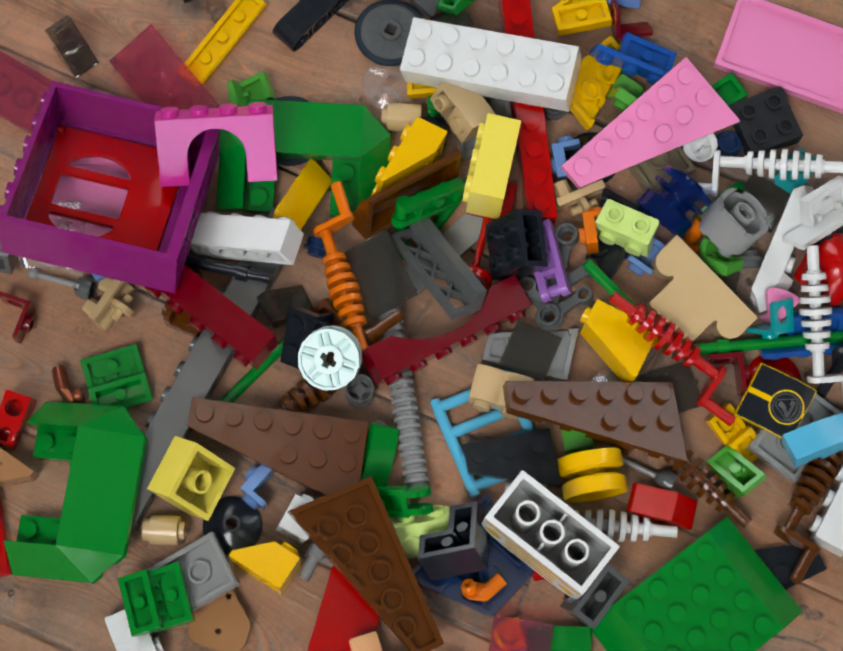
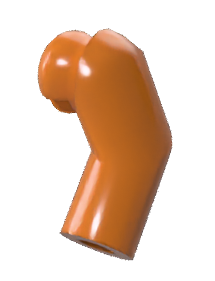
M701 217L694 219L683 240L697 255L700 252L696 244L703 234L699 229V223L702 221Z
M496 573L486 583L474 582L471 578L465 579L461 583V590L463 596L469 600L486 602L505 587L507 583Z

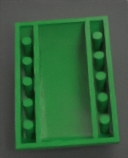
M726 517L612 605L595 630L592 629V633L606 651H756L782 631L803 611L730 519Z

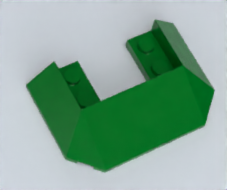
M250 99L244 105L249 106L253 102H264L266 105H273L276 157L332 160L331 184L337 181L342 182L353 214L363 200L371 197L372 191L377 184L375 178L379 169L382 166L387 167L389 164L387 159L390 154L391 134L364 105ZM221 129L216 210L269 213L271 208L274 207L275 181L248 182L246 151L243 143L233 133ZM331 188L330 217H337L340 213Z
M46 401L26 422L38 428L33 458L71 462L61 518L21 515L16 541L3 540L13 575L95 584L103 577L102 573L114 563L118 564L127 556L147 437L137 427L126 407Z

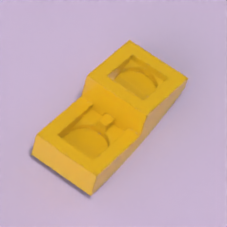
M724 403L722 407L734 415L735 409L731 403ZM713 414L704 420L724 446L728 445L751 463L758 458L746 449L751 440L756 436V433L752 427L746 426L740 417L734 415L736 420L731 426L726 425Z

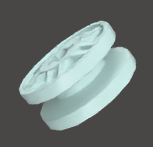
M324 326L313 331L302 342L298 352V367L302 376L312 386L322 390H337L346 386L358 374L363 362L362 348L358 339L349 330L340 326ZM329 352L335 354L334 361L331 364L326 361Z

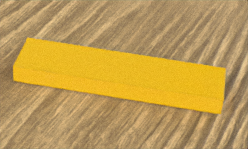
M235 0L178 70V75L201 91L266 10L267 3L263 0Z

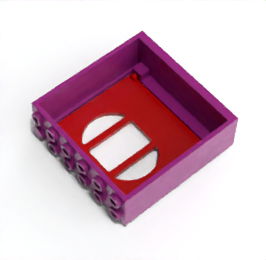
M52 81L48 92L44 91L40 101L41 111L39 114H34L31 126L32 134L25 137L23 157L16 160L14 167L15 178L13 182L9 181L5 189L6 201L4 206L0 205L1 251L19 257L176 293L219 158L221 129L203 131L190 143L191 180L188 186H180V188L179 186L161 187L154 119L156 111H161L164 107ZM86 157L106 158L123 167L128 173L130 180L69 166V164ZM66 175L128 190L119 218L114 219L52 204L61 176ZM49 215L61 216L111 228L112 230L98 237L56 227Z

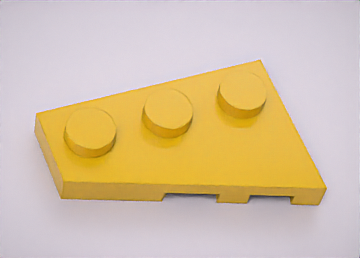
M612 35L600 43L616 51L619 49V44ZM589 54L581 60L570 105V111L585 130L592 128L598 110L602 108L611 85L615 83L621 71V68L614 65L606 66L598 63L596 58Z

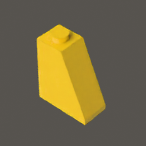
M597 299L593 308L586 307L580 319V322L584 323L580 334L621 382H634L656 336L650 342H647L643 338L646 330L641 334L635 330L637 322L630 326L627 323V314Z

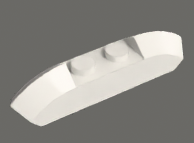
M803 185L793 189L751 289L750 300L759 313L767 310L765 303V290L767 288H780L788 291L793 283V280L786 273L790 274L794 267L796 258L792 257L796 247L782 242V237L802 225L799 199L814 191L813 186Z

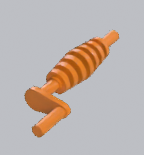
M337 181L331 184V188L340 215L316 226L313 232L315 237L322 238L327 254L323 258V266L326 268L325 277L328 279L326 283L327 288L330 290L328 292L330 300H333L332 304L335 310L338 311L337 315L343 321V328L351 331L358 339L363 353L368 344L362 329L367 322L366 317L362 315L365 311L364 305L361 304L363 301L362 294L359 293L361 289L359 283L356 282L355 274L351 272L350 264L346 262L347 257L345 253L338 252L333 238V233L355 219L342 182Z

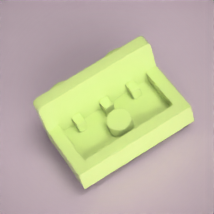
M607 199L595 225L597 236L602 242L608 245L617 244L624 247L625 251L633 256L642 255L648 258L653 248V236L659 226V220Z
M433 505L434 512L427 515L391 518L392 525L407 559L418 557L420 535L448 530L449 506Z

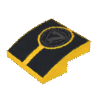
M760 363L734 415L782 439L783 434L798 428L817 390L770 366Z

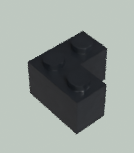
M478 501L450 506L448 530L420 535L418 560L431 581L488 570L490 534L481 524L486 514Z

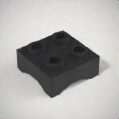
M781 86L729 105V108L740 120L733 127L742 141L745 156H747L748 151H754V158H758L759 151L765 150V154H767L771 150L797 144L803 137V133Z

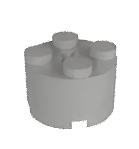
M737 188L727 189L703 212L702 221L699 223L700 231L709 237L718 247L719 252L725 257L744 253L769 228V223L765 225L764 218L767 214L761 203L746 191L743 194L735 192Z

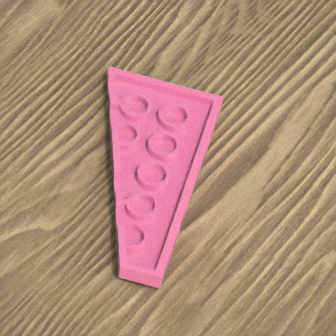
M685 57L562 164L560 168L579 189L740 122V120L690 60Z

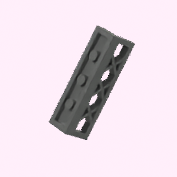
M429 217L412 224L409 229L391 234V243L451 320L481 310L487 290ZM412 238L418 248L407 246L403 241ZM421 258L430 261L433 268L421 265L417 259ZM433 277L446 281L449 288L437 285L433 281ZM449 297L460 300L464 306L455 309L449 301Z

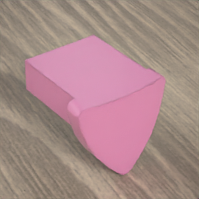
M767 288L765 290L767 310L759 317L765 323L771 324V302L790 298L793 299L794 308L800 302V299L787 290ZM783 306L778 311L779 322L786 316V310Z

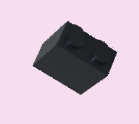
M516 209L485 225V238L488 243L489 268L492 280L503 281L513 275L519 280L548 267L541 210Z

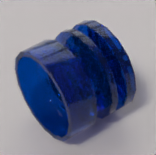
M666 164L662 171L670 178L669 182L657 175L655 180L662 190L658 193L647 187L635 202L641 208L650 212L653 218L658 219L659 223L668 231L682 239L693 226L686 213L690 211L701 217L703 212L695 203L698 201L708 208L712 204V200L690 176Z

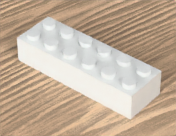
M413 17L400 72L405 82L438 88L441 83L446 82L485 97L569 112L582 58L579 46Z

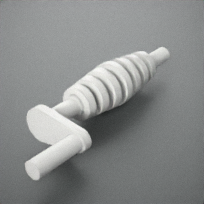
M777 149L770 151V158H765V150L759 151L758 158H754V151H748L747 156L734 157L721 156V150H715L712 183L678 182V193L718 196L720 167L743 168L748 175H752L753 169H757V176L764 177V170L767 169L771 179H775L776 170H780V180H786L787 171H792V180H798L799 171H804L803 179H810V172H815V178H821L825 172L843 173V162L825 161L823 155L817 154L816 160H811V153L805 152V159L800 160V151L796 150L793 152V159H788V149H782L781 159H777Z
M819 245L807 246L808 270L802 274V280H808V284L801 285V292H809V296L800 297V304H809L810 307L799 309V315L810 316V319L801 320L802 327H811L810 331L803 332L804 338L811 339V342L805 343V349L812 352L813 375L807 376V383L818 384L842 381L843 398V373L825 374L824 352L825 349H829L830 342H823V338L830 337L831 331L823 330L822 327L830 326L832 319L822 318V315L832 314V307H821V303H829L831 299L829 295H821V291H828L829 288L828 284H820V280L827 279L826 273L820 270Z
M505 482V491L512 482ZM541 484L547 489V484ZM603 509L596 510L595 518H591V510L584 511L583 518L601 532L606 531V536L613 540L614 532H618V542L625 541L626 533H629L630 542H636L638 534L641 535V541H648L651 536L677 538V526L653 524L650 522V517L644 516L642 523H639V517L636 514L631 515L629 522L627 521V513L620 511L619 520H615V510L608 509L607 519H603Z

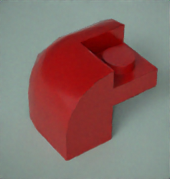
M842 233L832 234L831 239L825 240L819 245V266L821 272H825L827 279L820 280V284H828L829 288L828 291H821V295H829L831 302L828 304L838 306L839 302L843 301ZM807 253L793 276L800 285L808 284V280H802V274L808 270Z

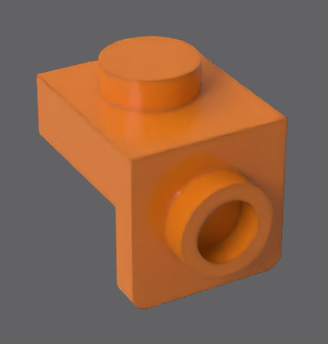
M602 207L590 208L587 212H582L583 228H578L580 245H586L587 255L599 253L595 222Z

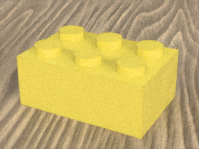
M488 113L486 122L479 123L462 202H467L466 213L493 219L500 217L521 120Z

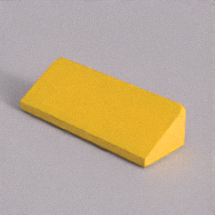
M310 158L276 207L273 219H278L279 217L292 219L300 230H302L331 186L330 176L313 159Z

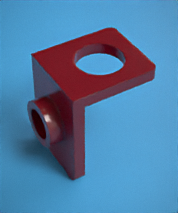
M611 0V30L616 39H622L623 35L627 32L637 37L653 35V30L648 22L620 24V8L615 0Z
M0 291L2 302L23 309L12 335L16 343L21 344L26 332L29 333L33 328L35 307L28 300Z
M742 352L710 354L706 358L712 365L733 363L737 396H742L747 391L746 382H749L750 373L748 365H744Z

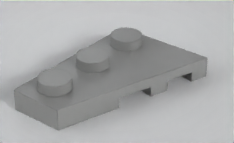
M579 328L558 332L542 330L540 333H524L523 331L493 333L487 338L481 364L550 381H567Z

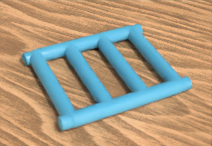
M470 388L441 401L439 398L432 399L430 404L470 497L475 498L480 495L481 490L507 479L481 477L475 480L474 476L468 475L464 453L457 437L505 417L501 415V411L494 409L452 427L446 411L467 403ZM518 417L522 429L507 436L536 430L531 420Z

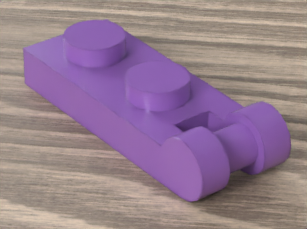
M550 219L542 221L548 267L534 273L539 294L544 303L553 301V297L558 295L564 297L572 294L554 226ZM556 277L557 284L549 286L548 280Z

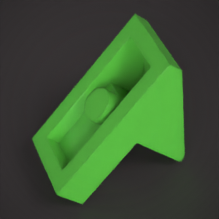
M728 445L706 461L707 465L710 464L713 467L711 471L714 474L718 473L720 479L728 485L730 492L732 491L736 495L734 498L745 496L767 478L761 470Z

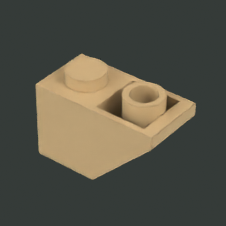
M446 82L441 83L430 98L435 109L442 115L450 126L451 131L456 134L461 143L477 136L479 123L486 122L488 113L495 114L481 94Z

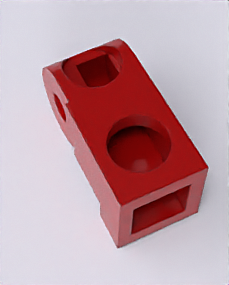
M6 389L0 406V445L11 449L17 448L24 427H26V422L31 411L34 410L37 400Z

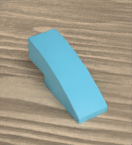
M843 413L815 421L783 434L782 445L795 468L818 457L824 459L843 450Z

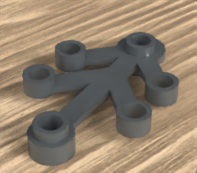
M563 223L555 231L565 271L567 270L571 248L579 241L578 230L571 223ZM567 234L573 235L570 241H564V237ZM591 259L598 266L597 262ZM582 264L567 275L571 287L586 277L593 278L585 271ZM526 277L520 282L524 292L537 308L535 320L537 325L544 331L557 330L563 324L566 313L580 304L588 305L593 300L592 290L588 286L583 285L576 289L574 295L559 303L561 295L553 297V301L544 303L538 292L537 283L533 278ZM556 277L548 280L549 286L557 284ZM532 283L533 288L531 290H524L526 284ZM582 292H589V296L587 298H579ZM549 314H554L555 319L547 322L546 317Z

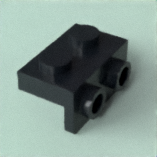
M297 305L290 306L280 362L299 369L298 352L302 342L313 331L324 326H333L334 314L329 312L318 314Z

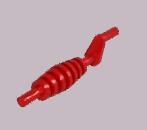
M615 291L608 301L627 314V323L630 326L637 322L635 330L639 334L646 330L643 338L647 342H650L656 336L651 344L653 348L658 350L662 347L661 353L666 356L672 353L671 359L679 361L683 357L682 365L685 367L694 365L710 377L696 400V404L700 407L703 406L726 425L731 426L736 417L710 398L725 376L727 368L723 365L716 368L701 357V348L698 345L690 348L693 340L688 336L682 340L684 332L680 328L674 332L676 328L674 322L669 321L665 324L667 318L662 315L653 320L656 316L654 310L650 309L644 313L645 305L640 303L634 306Z

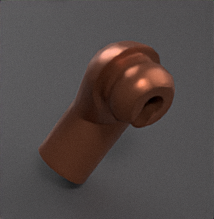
M59 365L52 368L55 389L67 403L83 402L85 400L84 392L81 387L71 388L66 367Z

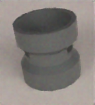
M357 374L345 386L347 402L355 408H365L371 404L374 399V384L370 377L364 374Z

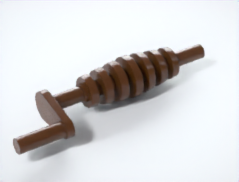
M398 310L370 329L367 328L363 331L368 347L377 343V337L404 319ZM300 380L297 383L300 392L298 393L292 387L288 391L290 399L283 395L279 399L281 404L276 409L297 412L296 409L298 408L304 413L308 411L305 402L314 408L319 405L316 396L322 402L328 400L329 397L326 390L314 387L309 382L308 386L303 380ZM327 390L331 395L337 392V390Z
M619 447L623 450V453L626 456H628L635 449L631 448L630 450ZM689 449L686 452L688 462L684 466L674 464L672 470L676 473L682 468L684 472L679 476L682 482L689 476L693 478L686 486L690 491L699 484L701 489L695 495L701 498L707 492L710 495L705 501L707 504L711 505L716 501L719 505L715 510L718 512L722 509L727 511L744 528L752 519L734 503L735 500L733 498L736 495L732 491L728 495L723 492L728 487L725 482L719 487L715 484L720 478L718 473H715L709 479L706 475L713 467L708 464L700 470L698 466L704 460L698 457L692 462L690 458L694 452ZM664 458L667 464L671 461V459Z
M843 450L824 459L818 457L807 462L808 465L804 466L801 471L802 476L798 479V486L794 489L793 494L795 497H791L789 502L792 511L784 526L777 525L773 531L783 541L804 550L789 578L795 584L801 583L814 557L818 555L820 548L794 531L802 516L810 515L814 510L813 506L818 505L821 501L820 498L824 497L827 489L831 487L833 478L837 474L836 468H839L840 458L843 457Z

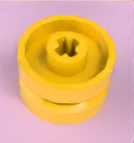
M592 449L559 458L557 460L559 476L571 479L561 487L564 502L582 503L597 501L626 493L628 491L626 475L614 472L624 464L621 449Z

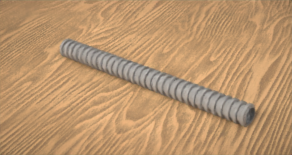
M389 228L365 240L368 243L366 249L370 251L367 256L371 260L369 262V267L372 268L370 275L374 277L372 279V284L375 285L373 293L377 294L374 296V300L378 302L376 310L379 311L377 318L383 320L396 310L403 314L402 310L399 309L401 307V302L398 301L400 293L396 292L399 287L395 283L397 281V276L394 275L396 269L392 266L394 264V259L391 258L393 251L389 249L392 246L391 242L388 241L390 239V233L387 232ZM404 319L380 336L383 339L389 336L407 339L403 335L405 333V327L402 326ZM411 370L403 373L401 380L388 386V388L392 389L389 392L390 397L393 398L391 401V406H394L392 414L396 415L394 423L397 424L396 428L399 430L398 442L400 444L398 445V450L402 452L399 454V458L403 460L401 463V468H404L402 477H406L403 484L408 486V488L415 485H427L430 481L429 477H426L428 468L424 467L427 461L423 459L425 451L421 448L424 446V442L420 441V438H422V433L419 432L421 424L417 423L420 417L416 414L418 406L414 405L417 399L413 396L415 388H412L414 380L410 379L412 376Z

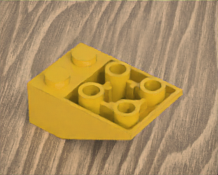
M418 116L412 126L407 124L400 137V140H402L400 146L394 145L388 156V166H382L379 169L375 178L377 184L371 196L439 161L448 131Z

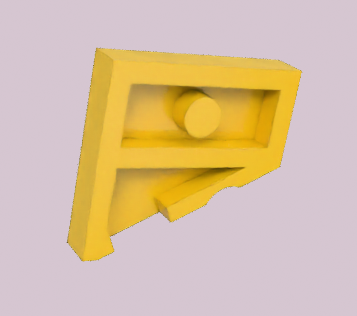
M562 0L551 9L552 19L558 36L612 25V18L606 0Z

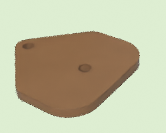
M232 590L194 612L195 621L189 623L188 635L192 642L217 651H241L245 647L251 629V622ZM228 594H231L230 599L226 598ZM217 629L221 630L220 634H216Z

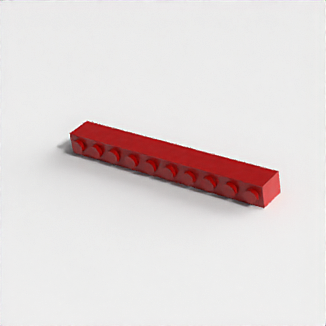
M498 0L502 33L535 39L530 0ZM510 101L512 119L521 120L516 152L523 209L541 210L542 221L550 219L553 226H555L557 210L544 107Z

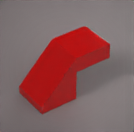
M633 483L626 511L636 514L641 518L644 516L650 517V520L665 521L680 529L691 530L697 501L677 492Z

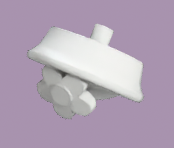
M714 133L683 145V151L692 161H707L713 157L714 151L717 150V138Z

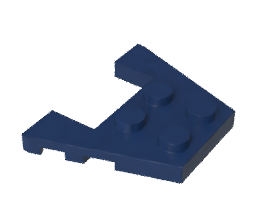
M487 493L478 501L486 515L494 506L490 495ZM491 535L489 537L488 570L432 581L421 563L413 570L420 586L491 618L505 606L533 575V571L527 564L501 545ZM496 573L507 583L505 587L486 602L469 600L463 596L461 590V583L465 579L471 578L474 582L486 583Z

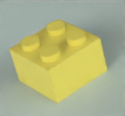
M174 436L147 489L183 512L209 521L235 468L198 443Z

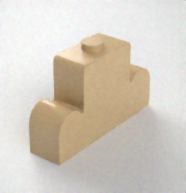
M678 235L671 238L652 258L651 269L654 270L653 273L659 278H667L668 282L646 303V309L654 310L656 312L655 318L659 315L666 317L665 324L669 321L676 324L674 332L678 328L684 332L682 340L688 336L694 341L710 324L712 333L718 339H734L740 336L758 318Z

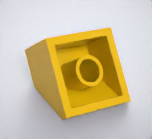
M273 541L232 550L229 554L232 564L280 595L284 594L302 566L300 555L298 554L299 551L284 541L281 545Z

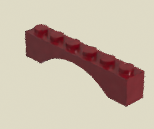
M513 275L491 286L487 290L481 310L475 312L465 324L454 331L427 339H405L389 336L367 347L362 353L363 361L377 386L385 382L390 386L401 380L403 373L409 370L416 373L428 366L427 361L435 357L438 361L453 353V348L459 345L462 348H466L478 340L477 336L483 333L489 336L502 329L501 324L510 321L511 324L518 322L526 316L525 311L532 304L518 279Z

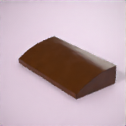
M457 150L363 200L355 210V219L352 221L353 227L366 240L392 226L391 217L396 210L395 203L399 196L411 197L422 190L426 191L438 186L441 182L457 178L459 176L462 153Z

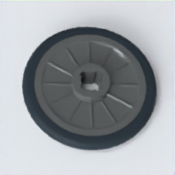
M382 0L368 6L357 19L354 31L356 44L361 53L370 61L383 66H399L402 63L413 17L423 19V17L413 6L403 1ZM388 30L393 31V32H394V35L391 36L390 34L387 33V31H388Z

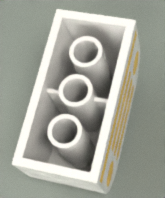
M523 470L481 523L484 529L501 545L557 589L574 599L580 598L620 547Z

